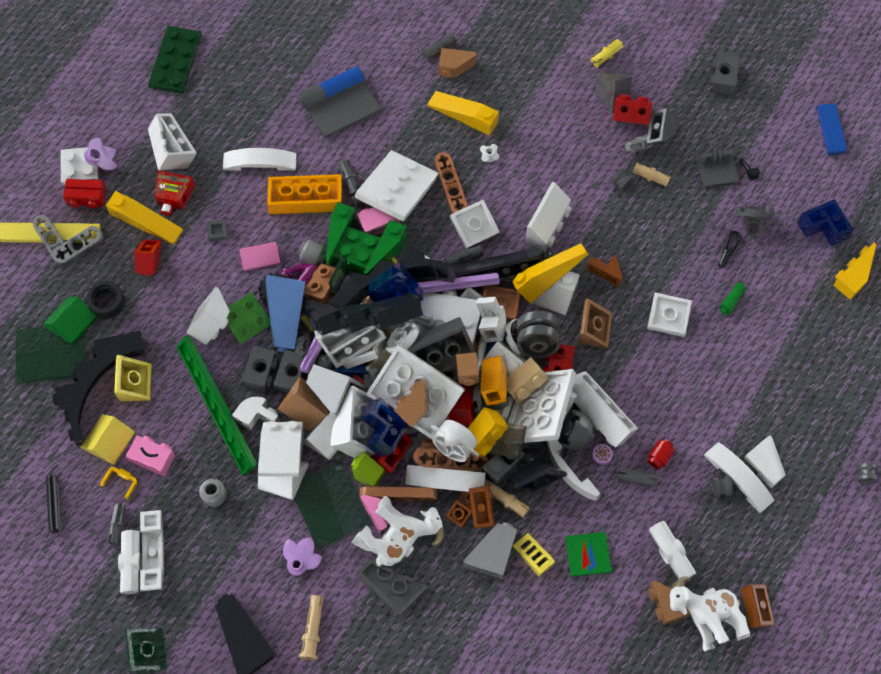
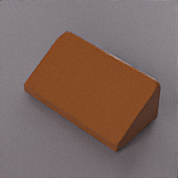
M491 485L469 488L474 529L494 527L496 520Z
M748 585L741 588L750 629L775 625L766 585Z

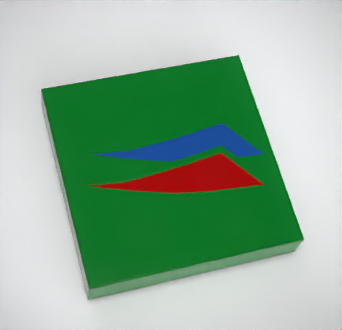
M606 532L565 536L570 577L608 574L612 572Z

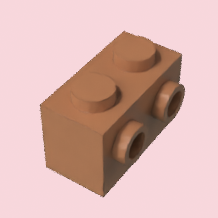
M320 264L318 269L314 271L309 284L304 288L303 294L305 299L311 297L319 303L329 304L344 281L341 270Z

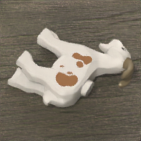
M384 496L377 505L379 508L375 513L391 526L383 534L382 539L374 538L371 529L366 525L361 532H358L351 543L365 551L376 553L378 555L376 563L379 567L382 564L392 566L400 562L404 556L408 557L414 549L412 545L419 536L436 534L431 545H439L444 539V529L435 507H431L426 512L420 511L425 517L424 521L400 513L391 505L390 499Z
M683 576L672 584L670 607L673 611H681L684 615L687 614V609L689 610L703 638L704 652L715 648L713 644L715 640H718L719 644L729 641L721 625L722 621L733 626L736 630L737 641L750 636L746 617L740 612V601L737 600L734 593L726 589L715 591L712 588L705 591L702 596L694 594L684 587V582L691 580L688 576Z

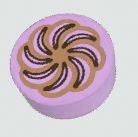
M600 444L594 448L592 458L595 463L606 465L611 461L613 453L609 446Z

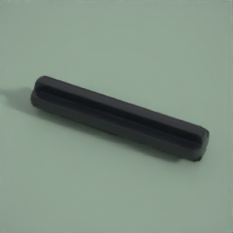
M47 475L46 491L49 532L59 533L61 531L58 477L56 475Z

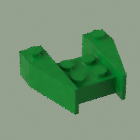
M338 202L330 217L326 253L327 266L333 267L335 264L364 275H369L380 261L391 262L400 253L407 239L406 225L389 220L381 238L352 228L356 221L355 208Z

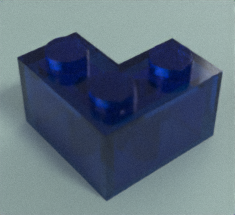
M835 199L803 212L797 221L806 238L822 231L831 246L848 240L854 230Z
M398 262L369 282V293L376 302L409 292L419 296L420 302L424 300L423 289L401 262Z
M382 398L368 402L360 416V419L374 429L365 446L379 457L393 454L408 427V424L394 411L395 409Z

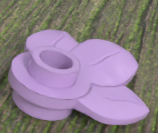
M100 138L92 139L84 153L85 161L90 165H97L107 171L117 168L115 162L112 161L116 149L102 146Z
M311 537L302 539L298 544L288 539L284 545L283 555L288 561L287 569L294 576L302 575L306 570L315 569L321 563L322 556L314 553V542ZM295 562L301 563L299 568H294L293 564Z

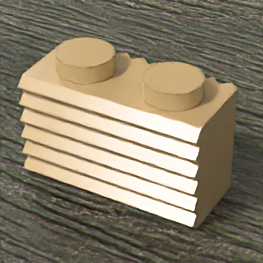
M530 357L507 377V391L519 404L530 396L533 391L542 386L543 383L548 381L549 378Z

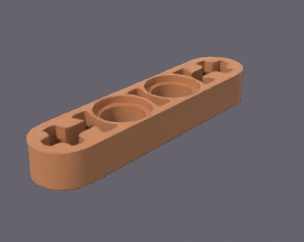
M445 152L437 154L435 166L453 214L459 211L456 209V201L459 200V205L462 209L468 207L451 156ZM440 159H444V161H446L445 169L443 163L440 162ZM445 174H452L454 178L448 181L443 177ZM456 189L459 191V194L451 196L449 191Z
M419 447L413 454V459L419 466L429 468L482 471L483 467L488 463L486 456L479 455L476 457L472 454L461 465H457L455 460L447 456L445 462L438 463L437 458L443 453L437 448ZM426 454L427 456L432 457V460L429 458H423L422 461L419 457ZM480 458L482 460L478 465L470 462V459L477 461Z
M367 486L361 487L359 490V499H361V496L367 495L380 499L387 496L390 501H437V489Z

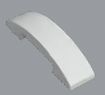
M272 148L233 150L224 153L223 170L241 171V167L277 168L278 171H296V153Z
M558 440L546 441L553 465L567 472L568 476L563 477L564 481L581 495L596 501L600 496L599 491L588 478L581 483L559 455L563 447Z
M718 442L704 454L717 469L720 468L730 477L731 481L747 496L746 500L759 513L775 501L752 470L721 443Z
M407 465L405 485L469 492V488L485 485L486 473Z
M161 510L140 512V531L142 533L140 590H160L163 586L164 575Z

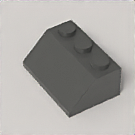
M461 317L418 334L414 343L409 347L411 353L442 374L457 368L456 354L475 352Z

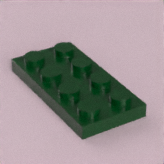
M167 25L148 82L149 88L184 93L202 37L201 31Z

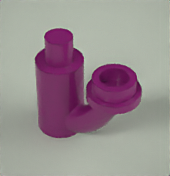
M298 264L288 269L282 268L280 275L284 274L285 277L293 279L294 273L303 271L297 280L305 281L306 286L309 284L318 266L315 264Z

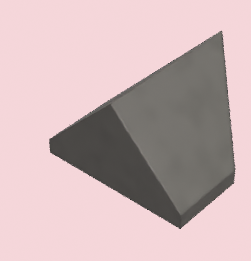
M597 73L595 92L612 114L614 112L615 98L620 97V94L630 95L632 75Z

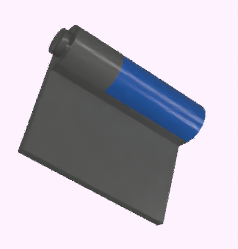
M358 66L301 92L298 98L301 106L306 107L325 138L382 111L381 106L365 84L364 76Z

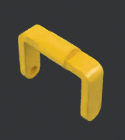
M110 467L100 486L104 487L112 472H115L118 476L133 482L125 495V499L128 500L137 486L138 480L132 476V473L122 468Z

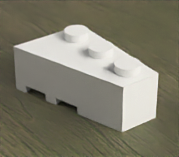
M171 113L156 114L148 128L158 170L188 168L197 154Z
M374 326L354 333H350L345 328L323 336L314 331L316 339L336 368L387 338L383 330L380 331Z

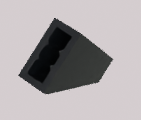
M232 593L222 596L218 600V604L215 605L236 672L237 674H254L277 657V655Z

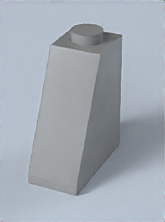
M497 523L465 558L464 567L503 579L517 529L509 523Z

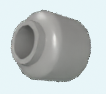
M313 240L303 241L297 254L300 256L299 260L302 263L308 265L315 264L316 266L318 263L322 264L326 257V254L323 253L324 246Z
M211 478L202 483L199 494L206 505L217 507L226 500L227 490L220 480Z

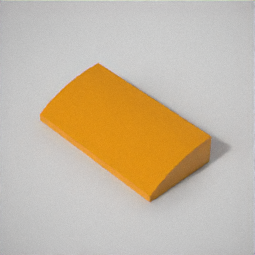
M341 174L268 177L267 207L269 214L333 212L337 203H342Z

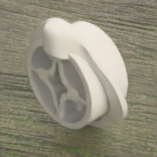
M445 420L440 428L433 425L430 427L436 432L432 438L434 445L450 459L465 462L470 454L476 457L479 456L474 450L477 445V439L470 430L460 423Z

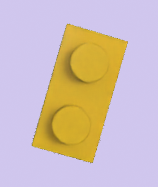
M484 407L467 428L477 439V445L474 450L479 455L486 456L508 429V425L498 411Z

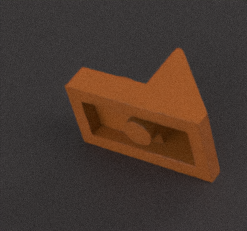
M615 254L608 265L601 259L590 257L587 262V271L617 287L620 286L623 276Z

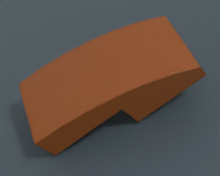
M467 491L462 492L445 516L461 528L464 527L472 516L470 494Z

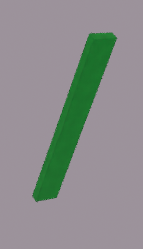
M184 336L176 348L241 474L247 476L256 468L257 463L191 336Z

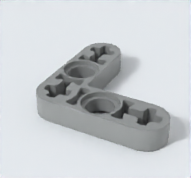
M38 215L33 220V226L56 262L61 264L68 263L100 243L103 239L101 229L90 226L65 242L49 217ZM40 220L46 221L45 227L50 231L46 232L43 227H39L41 224ZM91 231L98 232L96 239L90 238L87 240L89 242L88 245L86 240L82 238L83 236L89 238L92 235ZM55 234L57 241L55 244L50 245L48 237ZM76 240H81L83 243L80 250H75L73 247ZM70 249L73 252V254L67 252L64 255L65 259L58 258V256H60V251L66 252Z

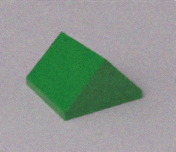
M68 297L43 325L72 345L98 317L79 297Z

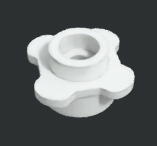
M483 145L480 147L482 161L493 162L499 159L497 145Z

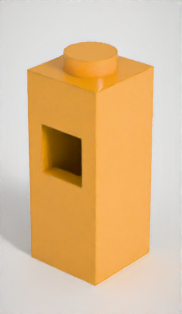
M501 355L482 360L481 394L487 406L506 402L507 368Z

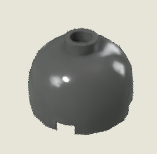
M572 410L573 414L571 416L567 415L563 421L560 434L563 433L562 440H558L563 448L580 450L592 442L594 438L593 424L587 415L580 411Z

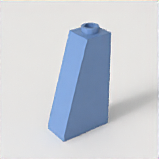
M267 275L265 284L274 348L278 349L280 353H284L285 350L294 351L305 281Z

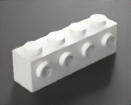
M586 371L576 375L572 392L577 394L574 403L580 408V412L589 417L593 422V426L603 433L609 444L615 448L624 444L638 429L637 426Z

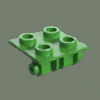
M252 292L228 307L229 314L226 319L229 321L227 325L240 344L271 325L269 317Z

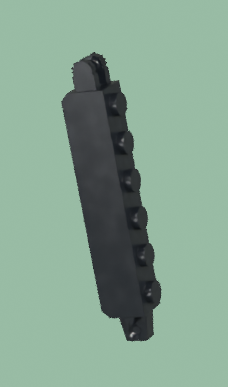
M532 248L453 265L456 278L498 273L499 282L515 279L519 273H522L527 268L555 255L552 251L544 252L543 250ZM437 279L416 281V283L436 281ZM440 291V292H432V293L442 294L443 291Z

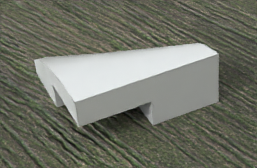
M770 435L744 457L758 471L757 475L770 488H773L786 476L773 438Z

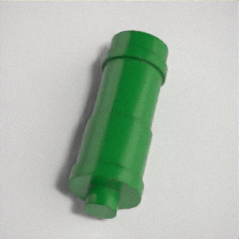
M736 283L730 294L721 303L719 308L722 314L726 315L733 312L739 299L746 291V287L743 284Z

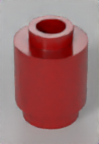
M663 439V441L658 440L649 453L647 462L652 467L661 470L675 452L674 445L666 439Z

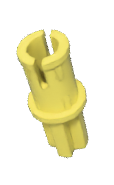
M616 39L591 58V62L595 61L593 65L598 68L606 60L612 59V56L623 48V43Z

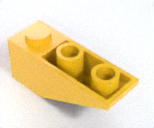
M875 242L870 247L866 245L859 253L861 256L858 259L854 257L847 264L848 268L845 271L842 269L835 276L837 280L833 286L850 300L868 281L876 248Z

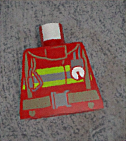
M158 171L155 199L157 204L162 206L161 214L171 216L173 208L181 210L184 208L195 187L192 177Z

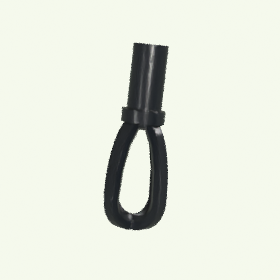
M735 230L729 232L723 254L718 263L719 267L725 268L729 257L736 250L742 237L740 232ZM733 235H736L737 241L735 242L733 247L730 250H728L730 238Z

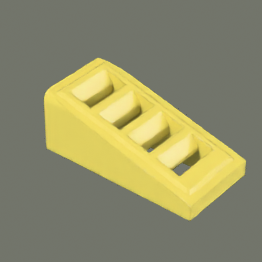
M529 533L513 545L514 549L539 577L555 564L554 559ZM529 541L530 544L522 550L520 547ZM534 546L535 550L527 555L526 552ZM539 552L541 555L533 561L531 558ZM542 559H545L546 562L539 567L537 564Z

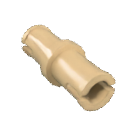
M638 162L633 170V174L647 178L649 182L652 180L665 187L671 177L656 171V168L651 169Z

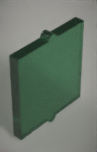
M343 255L328 282L333 297L340 289L345 277L349 276L351 272L349 262H347L346 257Z

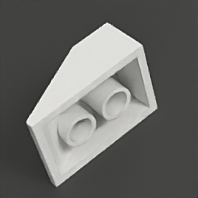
M350 386L332 427L331 447L353 458L357 455L360 456L362 452L369 456L375 455L378 403L368 397L366 392L355 386Z
M263 422L258 477L299 476L304 445L303 422Z

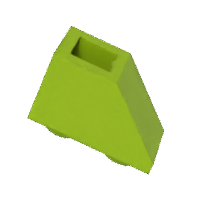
M362 452L360 456L357 455L351 464L353 466L354 479L365 486L377 487L385 475L384 469L365 452Z

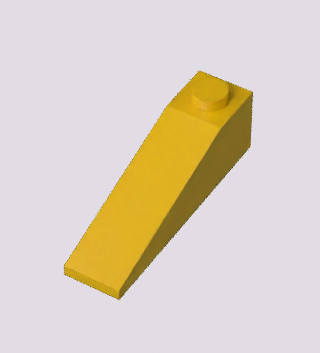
M435 91L427 106L489 136L498 124L499 111L478 102Z
M117 191L114 192L106 204L111 216L173 245L183 231L181 227Z
M580 243L527 268L522 273H519L512 282L517 291L531 304L589 254Z

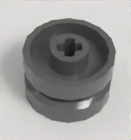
M532 311L522 315L517 320V348L519 352L531 358H544L555 354L560 348L559 320L557 317L545 311Z

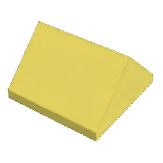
M120 355L116 356L114 393L120 402L150 400L151 363Z
M101 414L81 448L115 465L135 434V431L117 418Z

